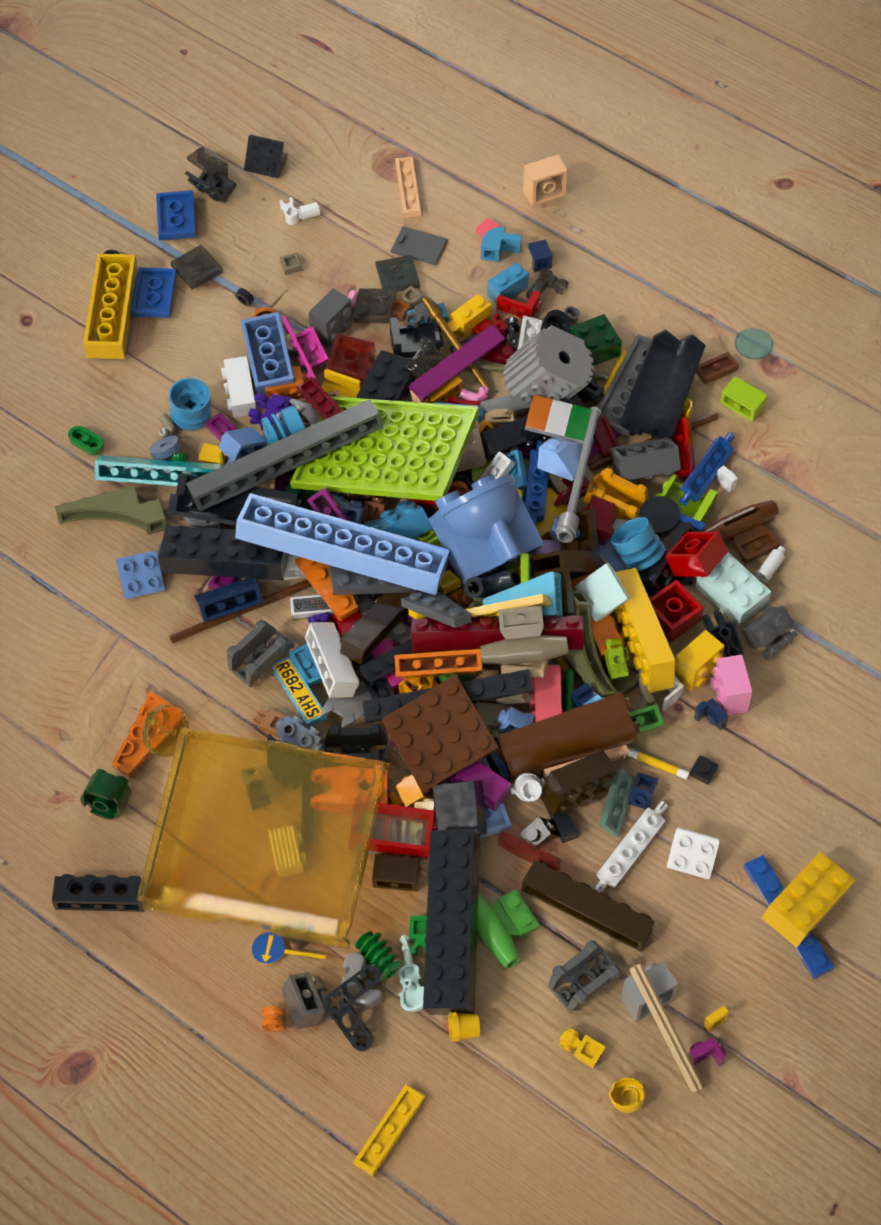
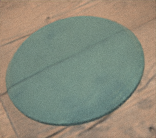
M749 328L741 331L736 336L735 348L746 358L761 359L771 353L773 340L765 331Z

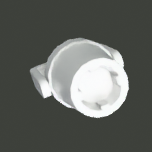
M523 773L516 778L514 783H511V794H516L517 797L526 802L535 801L542 793L545 780L532 773Z

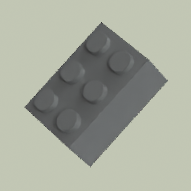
M669 437L610 448L614 473L630 482H634L637 478L642 477L645 479L654 478L657 474L671 475L675 471L681 470L678 446Z

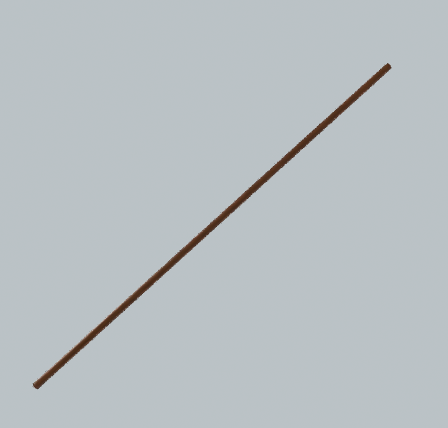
M713 412L691 421L692 430L717 420V413ZM650 438V439H647V440H645V441L654 440V439H660V438ZM611 455L587 464L590 471L612 463ZM548 480L547 488H552L553 486ZM306 579L262 597L263 603L207 622H201L174 633L169 638L171 643L177 642L312 585Z

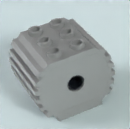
M551 325L549 328L541 330L507 359V364L504 366L506 370L503 371V375L506 376L504 378V383H507L505 386L506 390L513 397L530 405L534 395L561 402L567 401L591 381L590 377L594 373L591 372L594 370V366L591 365L593 363V358L590 357L592 355L591 351L585 347L584 340Z

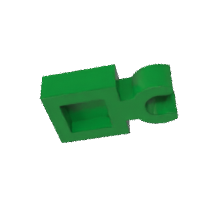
M410 916L409 939L416 940L412 945V954L414 956H418V949L420 947H424L425 954L427 916Z

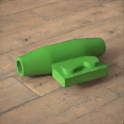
M517 890L497 898L493 905L478 892L477 934L486 948L506 969L512 968L521 960L512 937L521 938L538 930L540 924Z

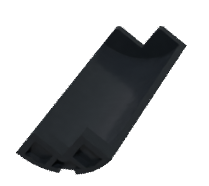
M667 330L653 335L619 425L642 436V433L650 434L651 438L672 436L706 345L692 334L681 340H678Z
M179 474L176 494H170L167 514L236 526L237 519L250 493L301 508L303 507V499H301V494L255 486L199 512L186 485L187 482L198 477Z

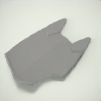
M359 682L353 697L328 698L320 716L323 717L334 712L344 717L342 727H346L364 715L363 701L371 700L372 698L363 682Z

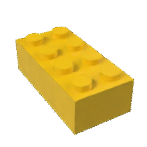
M820 851L769 905L762 919L797 948L843 898L855 882V879Z

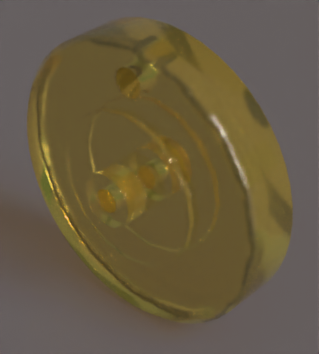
M160 705L148 714L142 730L146 748L152 754L161 757H171L181 751L189 736V721L183 710L172 705Z

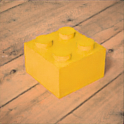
M707 630L702 632L676 655L675 676L679 682L691 692L696 687L701 688L707 681V678L711 674L713 675V667L716 666L717 659L724 657V645Z

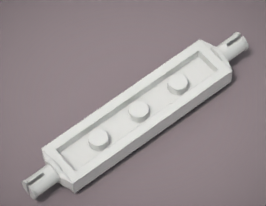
M660 801L655 810L649 807L645 810L596 874L600 881L593 889L594 891H597L599 887L601 889L598 893L603 892L607 886L615 888L665 822L661 815L668 808V805L665 804L660 810L665 802Z

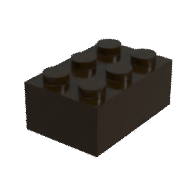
M601 750L551 771L543 786L540 798L553 816L560 813L566 814L576 806L582 807L589 803L590 800L603 798L608 793L607 790L610 784L613 783V778L618 769L605 751Z

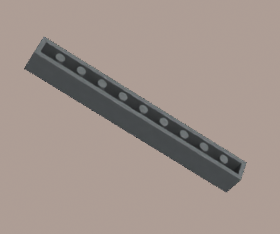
M369 399L187 482L186 485L199 512L383 428L380 414Z

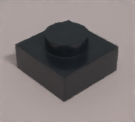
M700 755L691 768L689 775L709 785L719 765Z

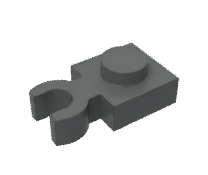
M429 297V299L431 300V302L433 303V305H434L435 307H438L439 310H440L441 313H442V308H440V307ZM423 302L415 306V311L409 312L406 315L407 321L415 319L413 321L414 328L418 327L422 320L426 323L431 321V317L428 314L429 311Z

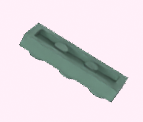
M618 768L613 778L614 781L610 784L599 822V827L612 837L619 836L631 788L635 780L634 777L622 768Z

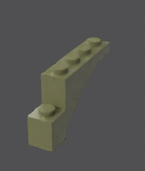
M134 485L55 506L60 524L88 519L110 520L138 527L147 531L148 535L163 531L166 528V520L160 500H150L139 504Z
M572 590L574 613L561 617L571 615L583 616L584 650H568L569 654L564 656L570 662L571 667L582 677L583 682L592 686V690L601 698L617 694V690L603 669L594 643L591 624V606L593 604L581 590Z

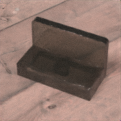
M201 146L187 156L189 162L209 176L214 177L221 173L228 178V164Z

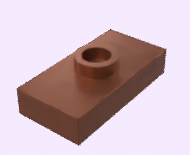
M727 352L699 364L696 373L702 382L707 384L737 371L739 365L732 355Z

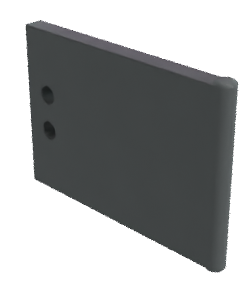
M402 226L391 249V253L436 265L448 239Z

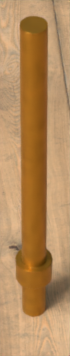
M428 296L424 297L421 301L429 311V316L437 322L457 351L462 347L461 343L441 316L442 313L439 308L433 305ZM475 363L468 367L480 386L488 387L490 391L491 386Z

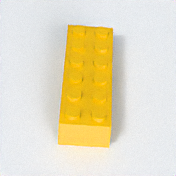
M97 255L83 342L86 358L125 359L132 315L131 309L138 274L136 255Z
M631 568L615 572L630 597L627 602L615 610V618L617 623L622 625L621 632L623 638L628 640L629 653L634 654L635 667L637 670H641V682L643 686H647L649 693L673 688L675 658L637 569Z

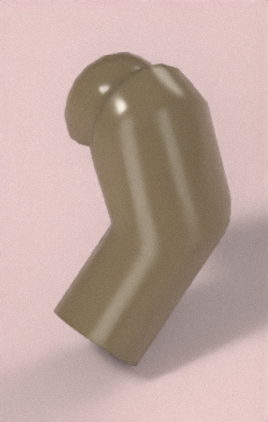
M162 414L159 420L164 427H162V431L159 430V436L165 438L173 435L176 426L168 414Z

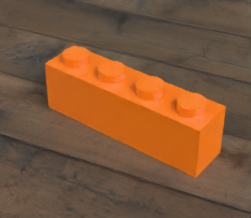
M590 574L571 580L572 590H576L575 586L590 576ZM591 615L594 643L599 659L603 661L605 660L604 651L607 650L605 644L607 639L620 638L623 648L625 647V641L623 636L618 633L616 622L612 615H607L599 622H595Z
M481 649L394 655L397 679L482 673Z

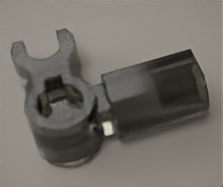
M543 269L540 271L539 279L527 291L526 297L529 299L533 291L542 294L547 287L553 288L557 294L562 295L564 289L560 286L567 289L569 282L565 279H558L551 270Z

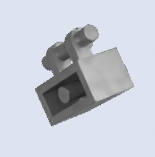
M784 606L769 608L741 630L752 648H766L762 652V656L765 659L777 655L783 646L791 644L793 638L797 636V632L794 629H791L788 633L786 632L794 622ZM776 637H779V640L775 643L772 642Z
M310 972L289 975L282 988V993L296 1029L317 1026L323 1014H325L326 1020H332V1017L324 1007L327 987L325 983H322L320 976L312 978Z

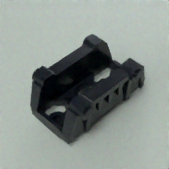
M374 724L370 728H340V726L335 725L331 726L330 730H328L324 739L326 740L324 743V767L388 765L387 736L380 725ZM373 746H385V749H379L377 752L369 750ZM327 747H339L343 751H341V754L335 753L331 750L328 751Z

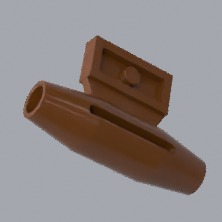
M773 500L749 505L719 519L702 532H720L724 542L733 540L735 551L746 564L772 552L773 549H778L780 546L779 541L771 530L762 526L778 515L779 510Z

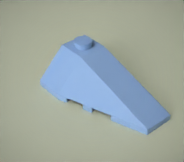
M560 438L547 440L539 447L537 468L573 481L576 476L583 444Z

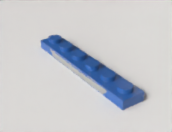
M764 855L744 864V870L769 907L785 889ZM813 932L797 948L791 943L813 980L834 969V965Z

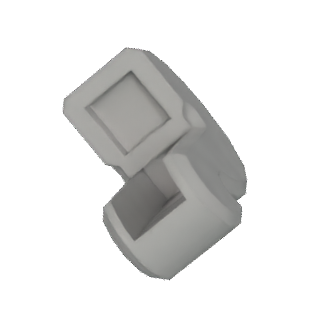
M352 952L345 957L343 969L346 975L343 977L341 984L366 966V958L361 953ZM358 975L357 978L363 982V979ZM350 982L347 985V990L350 994L356 995L359 993V986L355 982ZM369 989L353 1001L351 1005L357 1009H372L380 1004L382 992Z

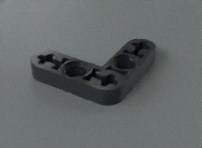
M376 964L366 965L330 992L324 999L325 1009L351 1045L358 1051L368 1050L372 1046L374 1038L351 1003L382 979V970ZM367 969H369L370 971L375 970L377 972V974L375 975V981L373 978H370L363 984V982L359 978H357L358 975H360L361 979L367 976ZM350 982L358 984V994L352 995L348 992L347 985ZM342 989L346 998L338 1003L339 1008L337 1006H330L332 1001L330 997L336 999L342 994L339 991ZM345 1015L354 1017L355 1024L353 1027H346L343 1024L342 1019ZM358 1026L362 1028L358 1030L360 1036L363 1037L366 1035L368 1038L366 1040V1046L363 1043L360 1045L358 1044L357 1041L359 1040V1036L357 1035V1033H354L353 1036L350 1034V1032L354 1031Z

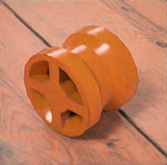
M277 1006L265 1007L262 1012L264 1016L262 1029L269 1032L283 1031L285 1029V1023L283 1022V1017H285L286 1013L285 1009Z

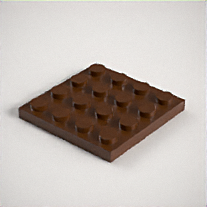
M456 674L381 719L423 794L431 791L434 785H441L499 750L498 745Z

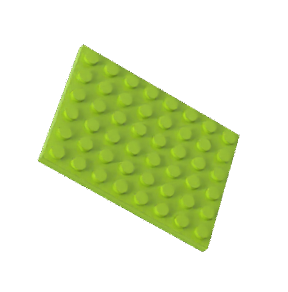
M330 396L343 411L369 400ZM370 399L380 414L383 428L298 466L290 482L291 487L294 489L320 491L323 488H328L330 492L437 501L447 495L479 416V408L476 406Z

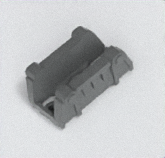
M259 620L256 622L255 628L236 646L232 645L227 649L228 668L251 688L255 681L261 679L262 675L280 658H284L291 648L295 647L294 643L266 621ZM276 634L275 643L272 646L269 644L266 647L267 641ZM249 663L247 669H241L239 672L236 671L242 664Z
M589 940L581 952L564 965H557L553 968V974L548 986L562 1005L572 1013L577 1006L585 1004L588 998L605 984H609L612 979L618 978L622 970L596 941ZM601 954L603 959L600 962V966L597 968L594 966L589 969L590 962ZM587 975L591 978L592 982L588 985H582L579 982V978ZM563 983H572L569 985L570 989L568 991L562 990L558 992L555 990ZM574 993L575 995L572 997V999H571V1001H570V1003H569V1005H568V1001L570 1000V995Z

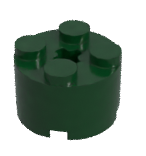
M97 769L87 783L80 801L84 807L88 805L92 808L90 812L98 817L112 820L114 816L119 818L131 796V789L128 786L129 781L124 776H115L103 769Z

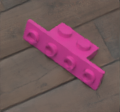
M283 316L284 323L282 328L286 335H291L292 340L289 342L294 351L298 350L300 356L297 358L302 367L306 366L308 370L305 373L307 378L313 377L318 382L313 370L330 360L314 328L310 327L295 335L286 316Z

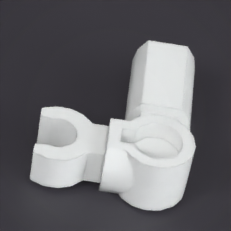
M292 197L289 198L290 202L287 204L280 200V207L285 214L286 223L289 225L297 224L299 219L306 220L320 216L317 202L300 206L297 209L294 206Z

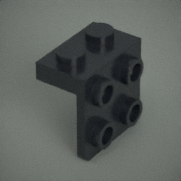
M208 165L199 178L188 171L185 172L188 182L194 185L200 192L207 193L216 202L221 200L225 203L237 186L234 181Z

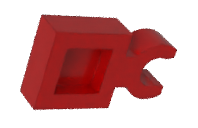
M496 313L491 321L486 318L473 327L472 333L476 335L491 325L499 331L500 325L506 319L498 321L500 314Z

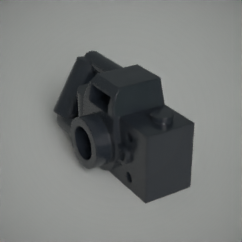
M590 377L591 381L588 385L576 393V395L583 401L589 400L597 405L603 398L604 388L598 385L593 377Z

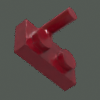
M502 323L500 325V333L505 337L504 342L481 359L506 365L507 359L517 351V348L506 345L508 325Z

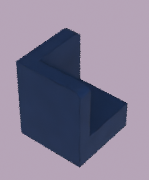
M546 239L529 243L528 248L532 255L533 271L538 272L551 269L553 256Z

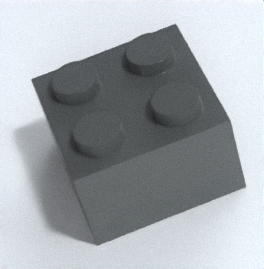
M334 288L308 312L310 327L314 328L320 342L327 347L336 342L340 335L349 330L353 324L351 299Z

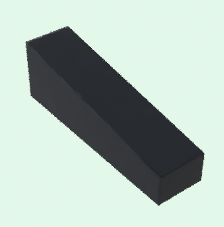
M546 807L551 820L557 827L556 831L562 843L579 838V831L567 813L553 816Z

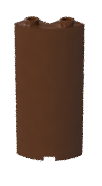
M622 692L498 735L501 749L514 782L523 773H532L539 776L543 774L544 769L587 757L601 750L607 751L638 741L637 734L640 731L637 722H632L628 711L632 709L629 698H624Z

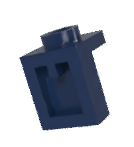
M713 698L707 702L702 701L695 708L694 719L696 721L707 715L708 721L713 726L716 725L719 730L727 726L729 716Z
M638 772L631 788L628 804L643 809L650 808L659 779Z

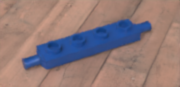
M728 432L725 438L719 436L713 441L680 489L685 493L680 500L683 506H687L690 500L696 502L700 499L718 473V469L723 466L734 450L730 444L735 438L732 432Z
M541 440L537 441L536 450H530L527 473L528 488H526L524 502L536 528L537 522H542L545 516L549 473L537 468L540 444L545 443L544 441L541 443Z

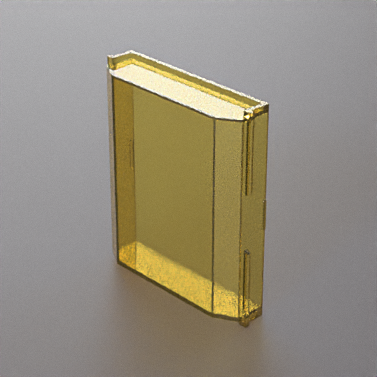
M181 727L136 900L143 904L142 909L211 923H217L221 920L271 930L273 935L349 949L350 939L347 936L353 923L380 806L384 772L389 773L391 764L372 759L297 747V745L271 740L266 742Z

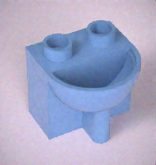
M493 474L473 483L471 485L473 490L460 496L458 491H454L435 501L439 510L429 521L442 548L450 550L448 560L456 576L461 580V586L465 585L469 578L487 575L520 559L521 553L531 554L544 545L514 484L516 481L512 474L495 479Z

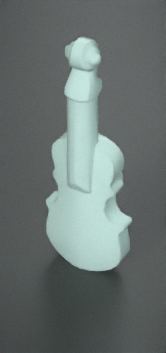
M404 934L401 936L400 942L402 943L405 966L398 971L400 984L403 985V991L399 993L401 997L400 1003L404 1010L417 1012L423 1009L424 986L422 987L420 983L422 980L420 976L421 970L417 965L413 964L409 936Z

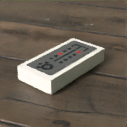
M320 595L290 597L292 619L307 618L328 612V615H333V611Z

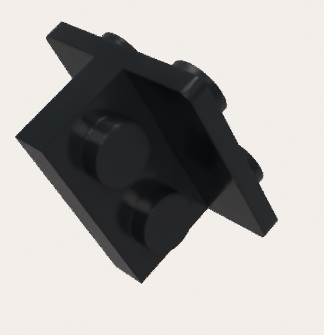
M252 134L249 135L244 170L278 178L280 176L281 163L287 161L288 153L283 152L284 142Z

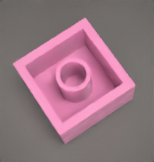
M743 656L718 658L716 666L713 667V678L710 679L712 690H716V703L727 715L748 712L752 688Z

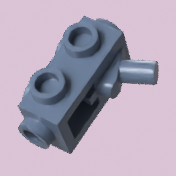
M295 715L293 718L286 716L285 719L281 718L275 727L277 729L275 734L279 736V742L287 747L292 744L297 748L295 752L305 759L307 756L314 759L324 751L326 740L320 737L322 735L320 731L312 726L310 729H307L303 726L305 722ZM292 727V732L287 734L289 729Z

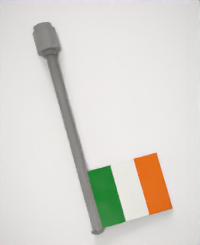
M534 395L525 430L583 444L567 512L560 514L556 527L557 539L563 543H569L576 537L580 520L575 511L597 419L601 414V410L598 407L589 409Z

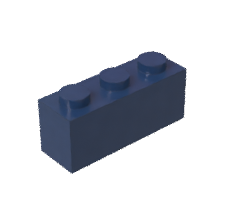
M249 578L194 596L199 614L204 622L263 603L258 583L255 579Z

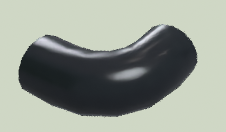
M510 568L490 575L469 578L465 582L464 591L470 598L488 597L519 585L520 578L514 568Z

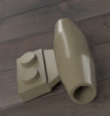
M541 605L498 609L500 631L505 639L481 646L482 663L511 665L538 662L569 654L567 637L541 635L544 627Z

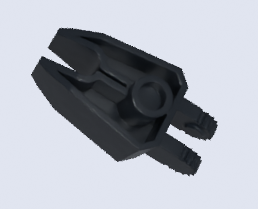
M719 609L713 612L718 624L716 627L708 615L702 616L706 630L724 645V657H731V655L743 656V647L735 623L726 622Z

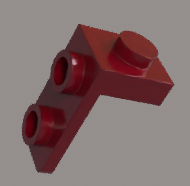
M585 476L583 478L579 499L586 494V488L590 484L589 480ZM562 479V482L569 489L559 494L553 504L556 508L569 504L574 480Z

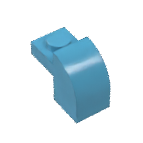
M496 227L485 233L482 240L481 260L499 262L501 251L520 253L522 236L504 233L505 227Z

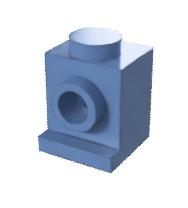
M512 707L507 711L502 710L497 720L499 722L498 732L504 734L530 725L533 722L534 715L531 713L526 715Z

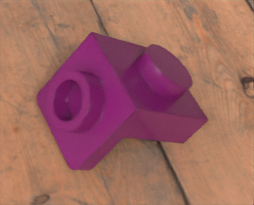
M714 1038L704 1043L701 1041L695 1043L690 1047L688 1054L693 1066L711 1055L716 1063L721 1066L726 1058L723 1046L720 1043H716Z

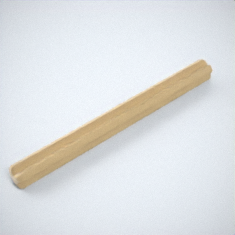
M641 964L632 966L630 972L692 1092L699 1091L703 1088V1083L648 975Z

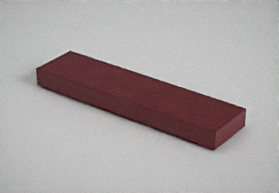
M313 377L296 387L302 397L323 420L343 412Z

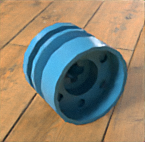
M196 378L180 379L169 390L171 420L177 427L183 430L194 431L201 429L205 426V422L210 420L211 395L208 386L203 381Z
M293 405L280 410L282 418L280 421L275 414L270 415L272 424L267 417L261 419L263 432L269 445L305 429Z
M645 517L634 518L616 529L610 538L613 547L621 555V559L627 569L636 568L637 571L644 570L656 563L665 552L664 544L660 541L659 536L655 534L653 526Z

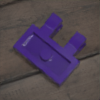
M256 393L254 398L257 401L256 408H265L266 411L265 414H262L259 410L250 408L248 416L251 417L250 424H260L261 430H263L261 419L267 417L272 424L270 415L275 414L276 416V413L280 412V410L291 406V397L272 394L271 398H268L262 393Z

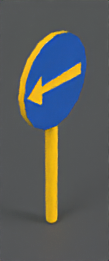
M273 932L259 935L252 944L254 958L259 963L265 965L278 962L284 953L318 959L327 958L326 955L285 949L283 938Z

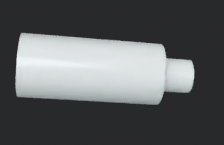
M779 546L778 549L772 550L756 573L758 580L764 583L769 582L785 559L784 553L786 549Z

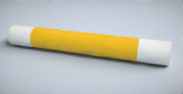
M632 748L628 749L627 756L687 780L689 771Z

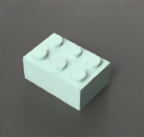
M730 553L723 557L722 561L717 564L710 575L707 577H697L695 586L738 628L769 604L771 591Z

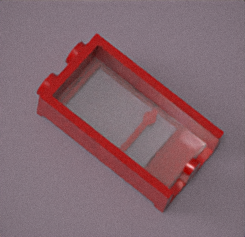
M355 800L349 849L412 855L428 860L430 831L437 829V822L434 819L435 810Z

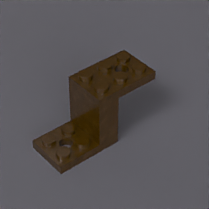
M594 510L575 513L580 520L578 526L580 530L579 538L575 537L569 543L560 541L561 550L530 557L532 579L549 572L561 574L563 615L574 613L570 578L592 574L601 567Z

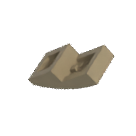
M639 669L638 691L643 708L654 705L655 699L649 693L647 686H643L640 677L641 670Z

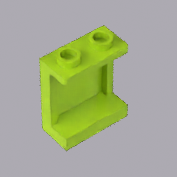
M675 474L671 476L670 480L666 479L662 487L663 492L661 494L658 493L657 496H665L672 499L678 505L680 513L704 523L716 503L717 491L710 489L707 494L703 493L696 502L690 500L687 506H683V503H680L685 494L680 489L683 484L676 481L677 475Z

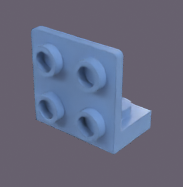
M156 550L116 559L125 599L165 590Z

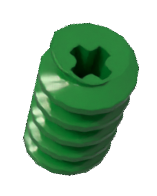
M369 931L356 941L355 947L360 950L367 963L376 964L381 968L383 976L380 982L391 978L399 970L403 962L401 960L394 962L397 954L389 955L392 947L384 948L387 944L385 939L378 941L382 937L380 932L373 934V931Z

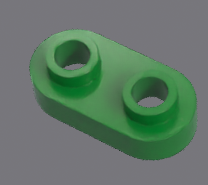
M74 426L69 430L68 437L70 443L87 454L98 455L104 450L103 439L83 426Z

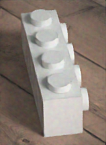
M310 622L305 640L329 698L353 697L356 688L359 686V678L356 676L349 658L340 653V634L336 630L334 622Z

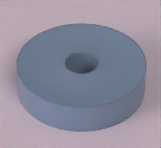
M167 436L155 442L150 447L149 452L153 459L162 460L178 452L181 448V443L177 436Z

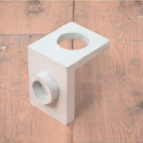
M674 676V687L666 689L670 694L664 699L663 711L682 695L684 685L679 682L676 676Z

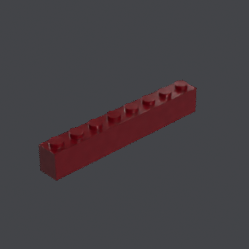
M583 616L543 617L544 627L541 635L567 637L568 650H584ZM423 618L412 620L411 625L413 653L481 649L483 645L505 639L500 631L499 618H471L470 623L456 628L434 619Z

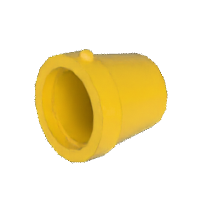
M449 1012L448 1029L450 1041L459 1042V1040L479 1037L480 1021L478 1014Z

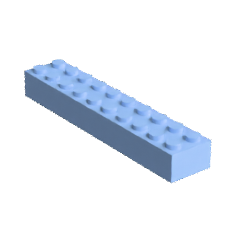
M251 493L244 504L236 524V539L433 595L437 594L450 551L449 549Z

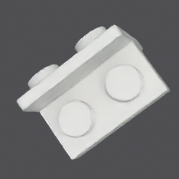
M677 827L667 868L710 879L720 839Z

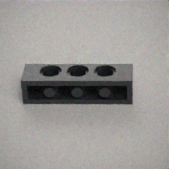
M63 874L62 876H55L52 903L55 910L144 912L147 885L145 879L139 876L119 878L115 875H108L106 877L85 875L84 877H75L71 874ZM76 889H83L79 894H73ZM100 889L105 890L102 894H95ZM127 890L125 894L118 895L119 891Z

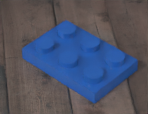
M193 190L156 193L159 240L196 237Z
M138 268L131 309L132 316L170 318L177 276L176 269Z

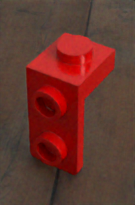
M533 291L526 304L498 295L496 309L523 319V316L533 318L535 313L539 312L542 307V301H540L541 293Z

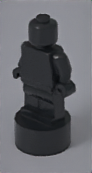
M510 317L504 323L508 325L511 347L517 348L516 333L520 329L519 320L515 317Z

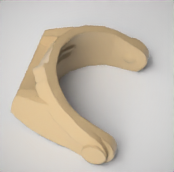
M508 408L495 409L484 414L483 421L486 419L493 426H501L516 420L517 415ZM510 417V419H492V418Z

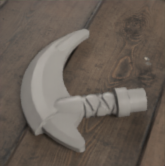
M290 399V403L295 406L298 414H302L308 420L310 426L318 423L320 416L307 401L302 402ZM280 412L276 413L278 420H282Z

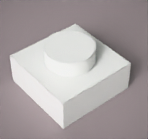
M722 466L718 469L716 481L729 493L733 492L736 489L738 478L733 471Z

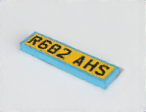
M287 657L276 662L271 667V670L307 727L309 728L326 720L327 715L320 716L322 707L291 658Z

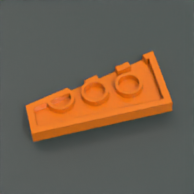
M303 557L295 559V565L340 621L358 611L352 594L333 595L327 564Z
M152 691L148 692L147 699L144 705L141 706L134 724L132 723L126 740L121 744L112 762L113 768L129 779L184 716L181 710Z

